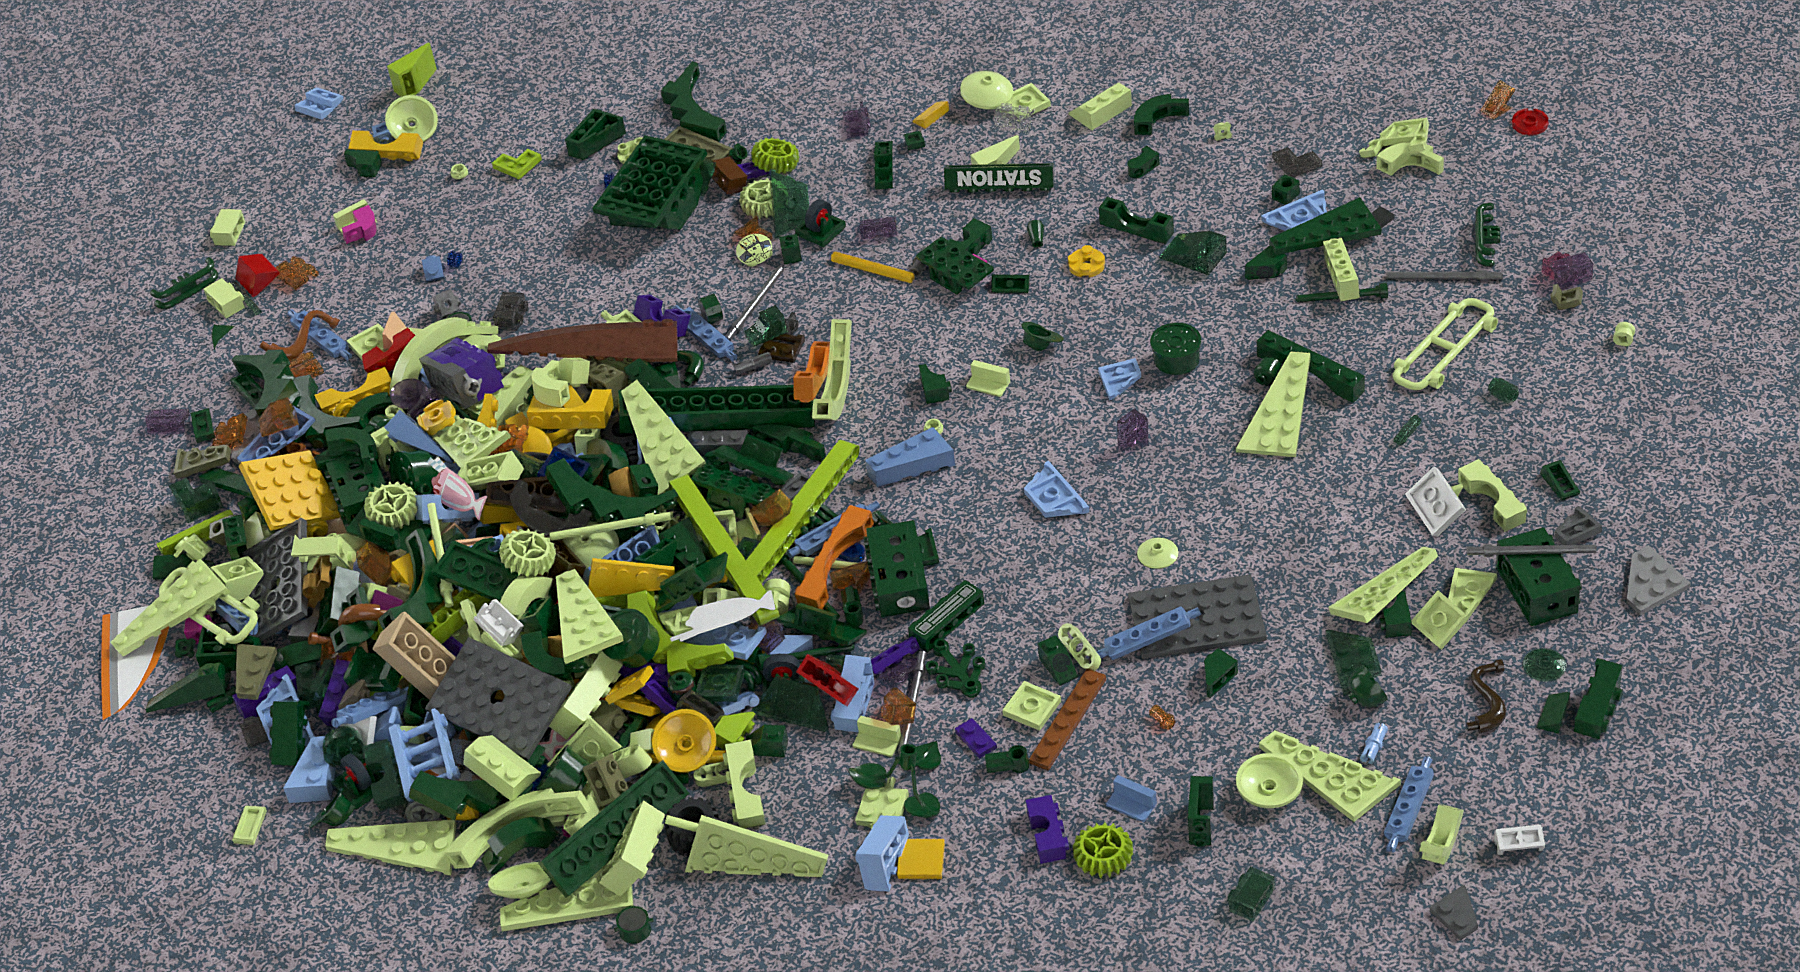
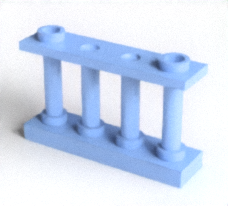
M436 708L431 709L434 720L411 730L402 731L397 724L388 727L404 795L409 802L414 801L409 798L410 786L420 771L424 772L445 763L447 772L436 777L459 781V778H461L460 771L455 766L446 730L448 725L447 719ZM436 728L437 738L411 749L408 747L407 742H409V739ZM435 747H441L442 755L419 765H412L411 760L414 756Z

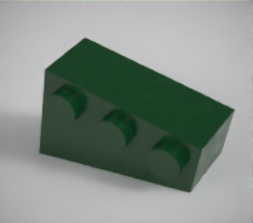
M594 108L565 139L568 155L584 160L626 134L623 117Z
M638 358L624 368L631 383L638 380L644 389L676 388L641 358Z
M202 626L196 652L199 667L208 663H221L230 671H236L237 644L227 642L223 646L215 639L217 635ZM247 636L242 642L238 643L262 646L259 638Z
M1600 658L1596 659L1594 677L1590 676L1588 681L1590 687L1586 695H1583L1575 718V733L1599 740L1602 733H1607L1610 724L1608 719L1609 717H1614L1617 708L1615 703L1616 701L1620 702L1623 695V689L1620 688L1623 665Z
M273 701V705L270 708L272 726L269 731L270 739H272V747L269 749L271 765H297L305 748L306 739L303 738V726H307L308 719H304L305 708L310 707V701Z

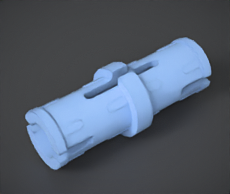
M1380 723L1374 725L1371 735L1365 741V749L1360 756L1362 762L1366 763L1368 758H1370L1369 764L1374 762L1378 750H1381L1383 747L1382 741L1388 732L1386 725L1381 724L1380 729H1378Z

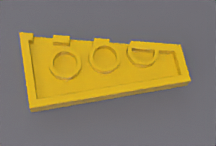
M592 558L588 588L595 598L630 594L644 590H661L659 588L660 582L673 576L675 568L673 566Z

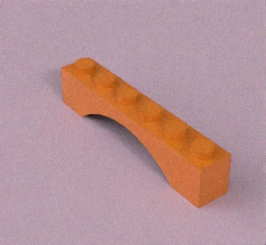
M814 341L811 345L806 371H797L793 377L794 400H800V402L804 403L814 400L828 373L830 342Z
M849 505L847 510L842 513L840 521L832 529L828 541L824 542L822 551L815 557L811 569L805 573L803 582L795 590L797 604L803 603L823 609L829 599L827 578L832 564L848 547L867 536L866 528H870L874 524L870 510Z

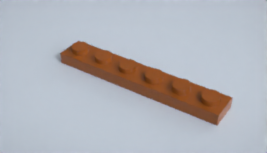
M1086 669L1029 758V764L1048 771L1050 770L1105 683V674Z

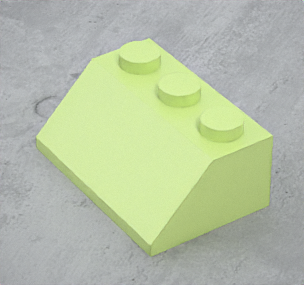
M1117 83L1070 111L1069 115L1089 129L1094 130L1132 106L1131 90L1121 83Z
M509 451L465 461L457 475L464 479L471 489L475 491L487 488L489 482L519 480L524 468L515 454Z
M493 735L478 737L464 752L463 764L510 801L516 799L541 775L540 771Z

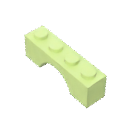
M1478 459L1458 469V482L1463 485V488L1469 494H1485L1497 502L1494 505L1493 520L1505 532L1526 522L1527 508L1524 503L1520 502L1514 496V493L1503 485L1501 479L1496 477L1487 465H1484Z
M751 740L725 744L726 753H722L724 765L729 766V771L726 772V779L728 785L732 784V790H729L730 802L735 803L736 808L732 809L733 821L738 822L741 828L764 825L765 818L760 796L751 794L742 787L745 777L756 769Z

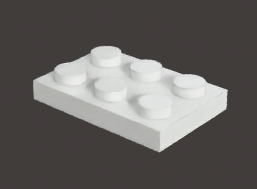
M1432 467L1405 493L1430 533L1435 537H1438L1466 510L1436 467Z

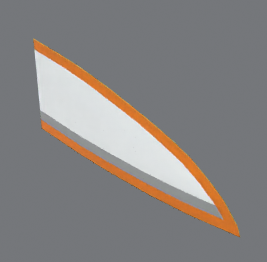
M148 606L105 614L102 617L101 685L103 720L126 708L145 683L160 658L169 626L161 630L162 634L157 637H149L145 640L144 645L124 657L110 643Z

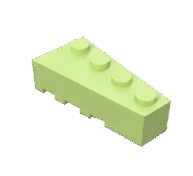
M521 364L501 380L504 387L493 393L499 403L494 419L497 420L496 428L501 432L506 428L505 420L516 415L517 406L525 403L523 399L524 397L527 399L529 395L527 390L532 385L531 376L533 371ZM484 399L467 408L470 418L474 421L478 419Z
M601 651L591 663V668L585 671L579 679L580 681L571 690L549 727L567 740L580 725L583 726L592 717L589 713L591 711L595 712L602 703L599 701L600 697L604 698L611 690L609 684H614L621 674L618 671L622 664L610 659Z
M642 801L632 812L622 833L623 837L614 850L616 853L606 866L609 871L599 881L601 885L621 897L638 878L642 879L648 871L646 865L654 854L651 851L659 841L657 835H659L664 827L662 823L665 816L664 813L645 801Z

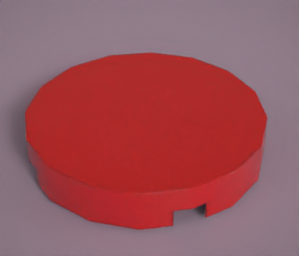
M1522 109L1517 111L1512 117L1513 129L1523 135H1538L1543 133L1549 125L1548 116L1539 109Z

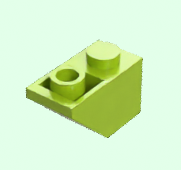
M751 711L723 716L714 728L716 746L726 750L725 744L744 741L745 738L743 736L745 733L750 734L756 724L753 722L756 713Z

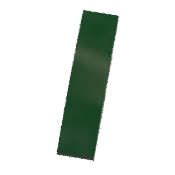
M893 141L875 142V190L893 188L894 178Z

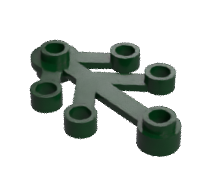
M942 638L935 640L932 645L933 653L938 657H943L951 667L938 666V663L933 660L926 663L928 674H939L936 677L937 687L958 689L967 697L977 696L982 690L979 678L982 670L986 667L985 659L980 656L973 659L974 669L969 678L966 672L971 658L976 653L975 646L972 643L963 645V657L959 664L950 652L949 643ZM948 676L957 677L960 681L949 680Z

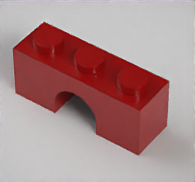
M407 327L392 336L393 344L387 351L383 352L376 346L362 355L364 370L367 373L383 367L386 368L388 373L394 370L404 348L416 335Z

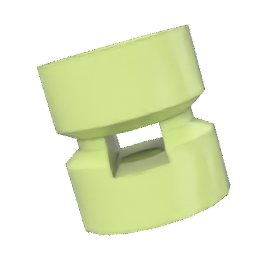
M782 579L768 580L764 588L767 592L771 590V592L778 593L777 609L779 616L788 612L790 585Z

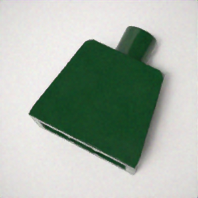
M649 464L629 466L635 497L657 495L658 483Z

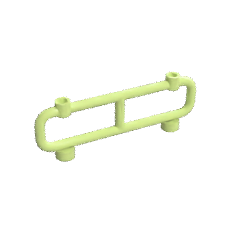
M1475 298L1464 299L1459 304L1452 302L1448 307L1449 314L1405 360L1398 358L1395 361L1393 380L1397 384L1411 390H1421L1428 385L1439 389L1443 385L1445 378L1440 372L1482 328L1491 333L1496 329L1498 319L1493 317L1494 308L1490 304ZM1467 306H1475L1486 311V314L1457 344L1438 337L1456 317L1462 315ZM1431 343L1450 350L1421 382L1415 383L1401 377V374L1409 370L1410 365Z
M192 561L187 568L180 567L172 571L161 584L159 596L195 562ZM221 594L215 598V602L220 598L250 618L244 628L235 636H232L226 630L221 629L203 617L214 603L210 605L204 604L197 613L189 617L217 635L215 639L223 646L227 642L238 644L256 626L258 621L256 611L260 605L249 596L242 603L229 594Z

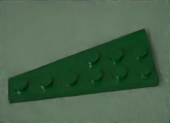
M1361 197L1269 238V245L1275 255L1320 247L1323 246V241L1334 238H1342L1343 242L1381 235L1382 228Z

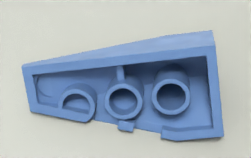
M287 403L237 457V460L244 462L268 458L303 435L316 421L315 418Z
M401 410L385 425L384 428L389 432L387 436L395 443L399 441L415 450H425L432 457L437 458L438 456L442 461L449 464L454 462L439 447L440 445L427 432L421 429L417 422Z

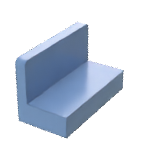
M1117 775L1113 781L1114 793L1107 801L1106 806L1144 822L1157 805L1156 791Z

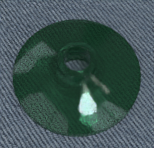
M1549 648L1534 649L1527 653L1523 659V669L1526 674L1538 681L1548 682L1556 680L1565 673L1567 667L1565 658L1559 652Z

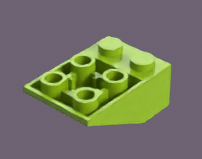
M429 42L387 66L393 90L400 97L418 94L437 70Z

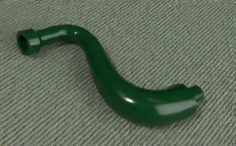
M690 350L677 351V361L689 364L685 372L686 379L684 384L690 386L693 381L698 382L704 370L703 358L698 353Z

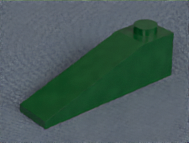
M221 663L205 664L150 698L145 710L149 713L225 694L231 677V671Z

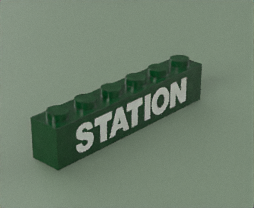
M1054 163L946 165L944 167L945 190L953 193L960 192V189H967V192H977L978 189H985L986 192L1003 189V191L1008 192L1014 191V188H1021L1022 191H1032V188L1048 191L1055 185Z

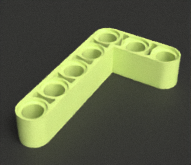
M633 744L612 753L624 779L644 771L652 763L651 757L639 744ZM588 781L581 792L591 808L587 813L570 814L568 816L564 829L570 836L605 808V806H599Z

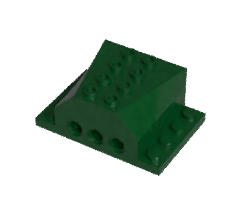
M644 135L592 207L593 212L607 216L611 226L682 229L699 203L703 182L699 166L708 155L707 150Z

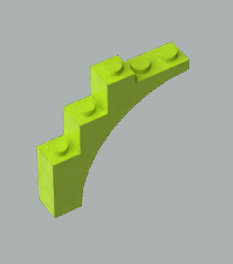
M647 590L627 595L628 609H636L642 612L657 629L660 641L658 650L652 660L659 664L667 663V670L671 676L677 672H687L696 677L695 669H704L710 665L724 664L726 661L734 660L733 651L725 643L693 645L681 642L680 640L671 641L670 638L672 636L665 631L660 623L655 599Z

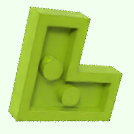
M529 149L524 151L518 158H513L503 153L492 162L493 169L520 180L542 160L541 154Z

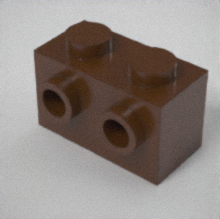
M730 157L711 160L709 176L726 194L743 191V187H746L748 176Z

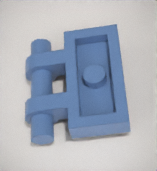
M746 691L742 694H735L722 699L717 704L726 716L741 713V710L747 705L750 707L757 706L759 698L754 692Z

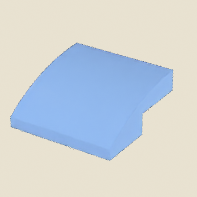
M316 87L306 92L305 100L295 104V111L322 120L341 103L343 96Z

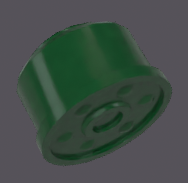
M1177 322L1168 323L1157 328L1151 335L1150 346L1153 351V360L1155 366L1160 371L1170 375H1182L1195 369L1199 364L1202 344L1201 335L1193 326Z
M425 450L398 451L394 453L390 463L392 484H395L397 481L400 485L405 483L407 487L413 489L415 494L421 495L418 492L419 484L428 483L432 488L430 494H434L432 478L436 477L439 472L428 464L427 461L430 457L433 460L435 459ZM426 486L423 487V492L426 491Z
M623 609L613 614L610 618L622 633L624 641L602 649L603 653L610 659L618 661L628 668H638L649 662L654 657L659 646L660 638L657 629L639 610Z
M567 744L542 777L536 791L552 788L554 793L581 791L588 781L582 768L590 764V762L572 751V747Z

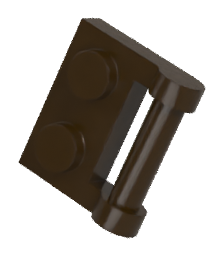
M767 330L766 338L758 355L769 352L772 360L795 363L805 342V336L801 334L795 336L775 333L774 330ZM773 340L784 341V342H791V343H795V344L793 345V344H786V343H780V342H773Z

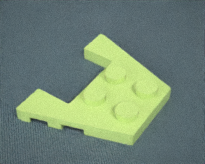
M1419 118L1393 122L1380 133L1381 137L1379 139L1369 142V147L1366 150L1362 148L1359 151L1362 158L1373 157L1378 154L1383 146H1392L1404 142H1410L1408 145L1410 152L1424 151L1426 149L1429 129L1428 119Z

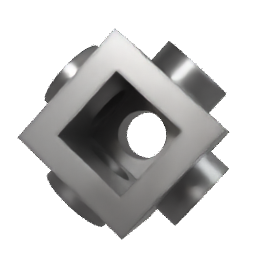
M451 289L432 297L434 301L433 309L436 315H440L441 318L445 316L447 318L449 315L460 310V300L457 295L454 296Z

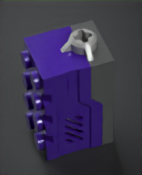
M458 337L419 359L432 390L443 397L447 396L452 402L465 409L484 399L485 393L493 394L504 387L501 381L503 377L499 370L496 369L494 356Z

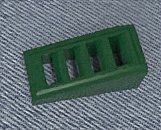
M1561 460L1542 466L1541 476L1561 500L1580 494V490ZM1561 484H1567L1566 486L1560 487ZM1569 488H1571V490H1572V491L1567 492V493H1564V492H1563L1564 490H1567V489H1569Z

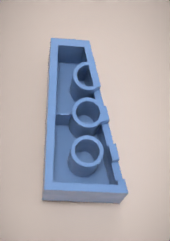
M934 427L865 460L867 475L877 487L901 481L905 477H916L920 473L930 470L934 472L941 467L955 466L953 449Z
M651 525L601 559L635 562V557L660 542L655 526ZM591 566L585 569L583 575L587 587Z

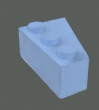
M846 655L841 676L859 688L848 707L836 700L835 709H832L831 721L834 722L835 730L859 732L857 721L860 716L865 717L875 684L870 657Z
M333 735L312 737L283 788L289 803L331 800L333 787L330 782L335 776L338 756Z
M880 815L868 836L865 837L861 847L857 850L856 862L859 864L865 889L871 891H890L891 874H896L897 867H894L896 859L902 855L909 836L905 816Z

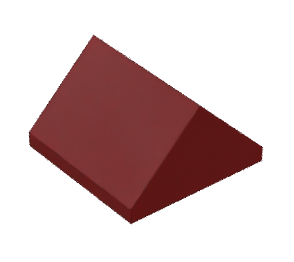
M262 253L238 257L235 279L252 297L257 296L280 274Z

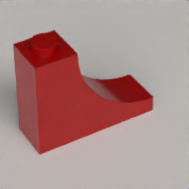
M809 654L806 655L796 671L847 707L859 690V688L842 677V673L826 662Z

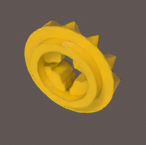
M348 398L345 400L340 399L339 404H335V408L331 410L332 416L346 417L349 410L355 405V402Z

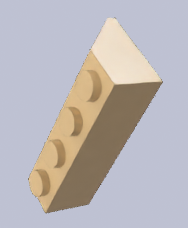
M402 612L380 633L373 647L377 654L429 700L434 695L456 658L406 612Z

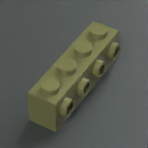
M592 357L585 359L590 361L588 384H584L586 388L590 390L612 389V397L614 399L618 396V390L629 386V378L624 371H620Z

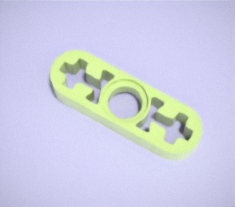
M1069 623L1062 625L1058 631V637L1081 667L1093 671L1097 670L1101 664V658L1077 627ZM1068 632L1070 633V635H1071L1072 637H1074L1073 639H1070V638L1068 637V636H1069V635H1068ZM1082 642V650L1076 652V646ZM1086 655L1089 656V657H1091V661H1092L1091 663H1090L1089 660L1085 657Z
M724 761L702 766L694 771L695 783L700 787L727 782L726 775H720L719 773L724 769L729 770V766H725ZM756 769L750 772L745 778L753 776L756 772Z

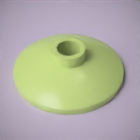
M1152 538L1140 545L1137 556L1143 565L1149 568L1161 569L1172 565L1176 561L1178 548L1168 539Z

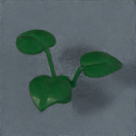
M937 741L917 747L912 744L902 745L900 747V755L895 757V761L888 773H886V769L876 763H866L848 769L853 781L861 787L879 789L886 785V779L890 778L897 764H899L902 769L911 770L914 796L908 797L905 800L904 807L906 811L916 817L937 816L940 812L939 800L933 794L924 792L919 795L917 793L915 775L916 766L922 770H932L940 765L941 755Z

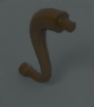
M1502 659L1495 660L1494 663L1481 665L1471 672L1472 684L1489 703L1490 710L1485 714L1475 716V721L1467 722V731L1478 730L1479 734L1495 729L1505 720L1507 710L1504 701L1480 679V675L1484 673L1504 672L1505 668Z

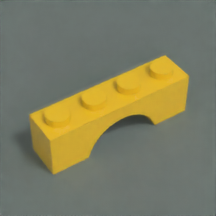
M352 130L348 149L379 151L380 158L413 161V159L419 160L423 140L418 133H401L395 141L388 144H379L374 141L369 131Z
M383 367L368 373L365 383L353 391L340 392L331 388L314 396L319 410L325 414L332 415L331 410L335 408V404H339L340 399L345 400L348 398L356 404L362 399L377 393L388 392V396L392 395L389 394L391 377L386 368Z

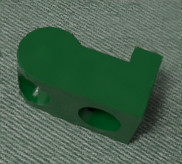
M1147 145L1141 149L1142 154L1130 159L1127 163L1129 177L1134 179L1140 178L1159 166V153Z

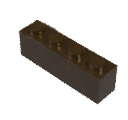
M546 476L489 482L487 485V499L485 503L488 506L567 515L566 508Z
M517 526V531L519 529L523 531L529 529L531 532L537 530L538 534L544 533L545 538H550V533L554 532L553 530ZM550 539V542L554 543V549H556L554 564H552L548 571L550 576L556 580V576L575 569L582 578L586 569L584 563L561 539L553 541Z

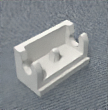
M496 599L492 600L489 606L485 603L473 619L500 646L514 643L524 626Z
M1541 825L1502 828L1495 831L1494 842L1497 845V855H1502L1503 851L1531 848H1538V851L1544 850L1545 841Z

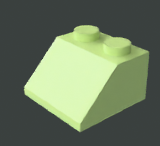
M249 556L211 567L213 573L231 591L229 595L238 601L249 596L264 575L263 570Z

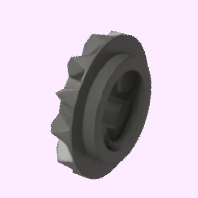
M415 800L408 802L405 810L406 817L411 822L437 821L440 817V813Z

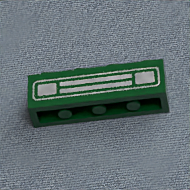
M964 580L908 627L909 638L911 636L915 637L920 648L928 653L933 649L932 645L935 640L946 638L985 604L983 591Z

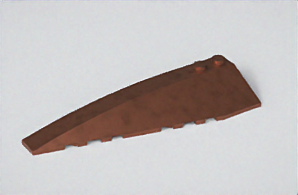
M647 319L643 320V322L600 323L544 330L488 343L487 353L511 355L514 354V351H518V354L526 356L535 352L542 357H547L548 354L552 353L556 354V357L588 359L590 356H593L597 360L613 357L615 361H624V358H632V362L638 358L646 362L677 361V321L663 319L662 321L654 322V320Z

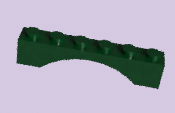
M1267 330L1257 340V357L1261 359L1272 357L1281 364H1284L1290 352L1310 353L1308 372L1322 380L1339 397L1354 403L1365 392V376L1270 330Z

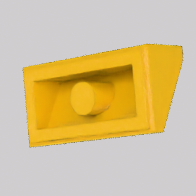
M948 101L936 102L913 119L912 122L926 129L949 111Z

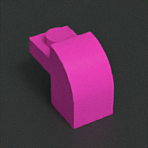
M367 205L352 211L354 223L342 227L343 237L347 244L360 238L368 241L376 234L375 216L370 206Z

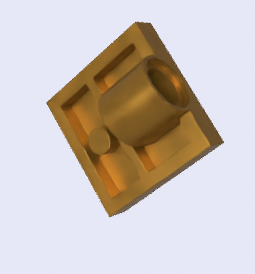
M330 555L319 556L312 571L303 578V595L307 598L308 607L315 608L318 601L323 599L325 588H329L332 577L329 576L332 568V562H330Z

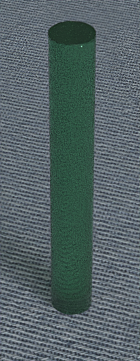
M233 282L232 286L236 292L239 291L243 295L246 305L256 316L261 314V309L237 282Z

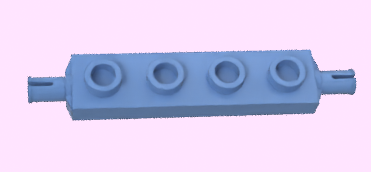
M678 305L673 306L672 309L678 308L691 315L687 331L718 358L727 357L732 362L737 359V355L732 352L734 350L733 343L692 308L688 307L682 310Z
M290 309L287 312V315L291 317L290 323L299 331L307 312L304 310L301 313H296L293 309ZM313 318L310 323L308 338L334 358L342 356L347 361L351 359L352 354L347 351L349 349L348 343Z
M874 501L868 506L860 503L855 507L870 510L872 513L879 509L880 505L877 501ZM841 515L796 539L795 547L787 550V555L792 558L802 553L808 557L822 549L824 542L828 541L831 536L832 529L839 523Z
M220 598L216 601L215 611L240 632L250 618ZM258 622L254 629L250 632L251 635L257 634Z
M1180 606L1104 639L1105 648L1096 652L1100 658L1109 656L1112 660H1115L1189 628L1190 619L1201 616L1200 610L1197 607L1186 612Z
M397 687L395 692L374 693L369 698H364L355 704L347 705L345 708L337 711V718L332 719V725L338 727L342 724H355L406 701L408 687L404 689Z
M1423 757L1420 766H1411L1384 831L1385 837L1389 839L1386 850L1389 852L1392 850L1394 853L1399 842H1406L1434 776L1433 769L1429 768L1432 763L1430 757Z

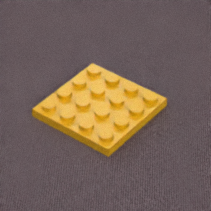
M310 450L240 463L239 468L270 531L282 529L299 518L306 520L307 524L340 518L338 505L334 501V496L321 471L317 469L315 459Z

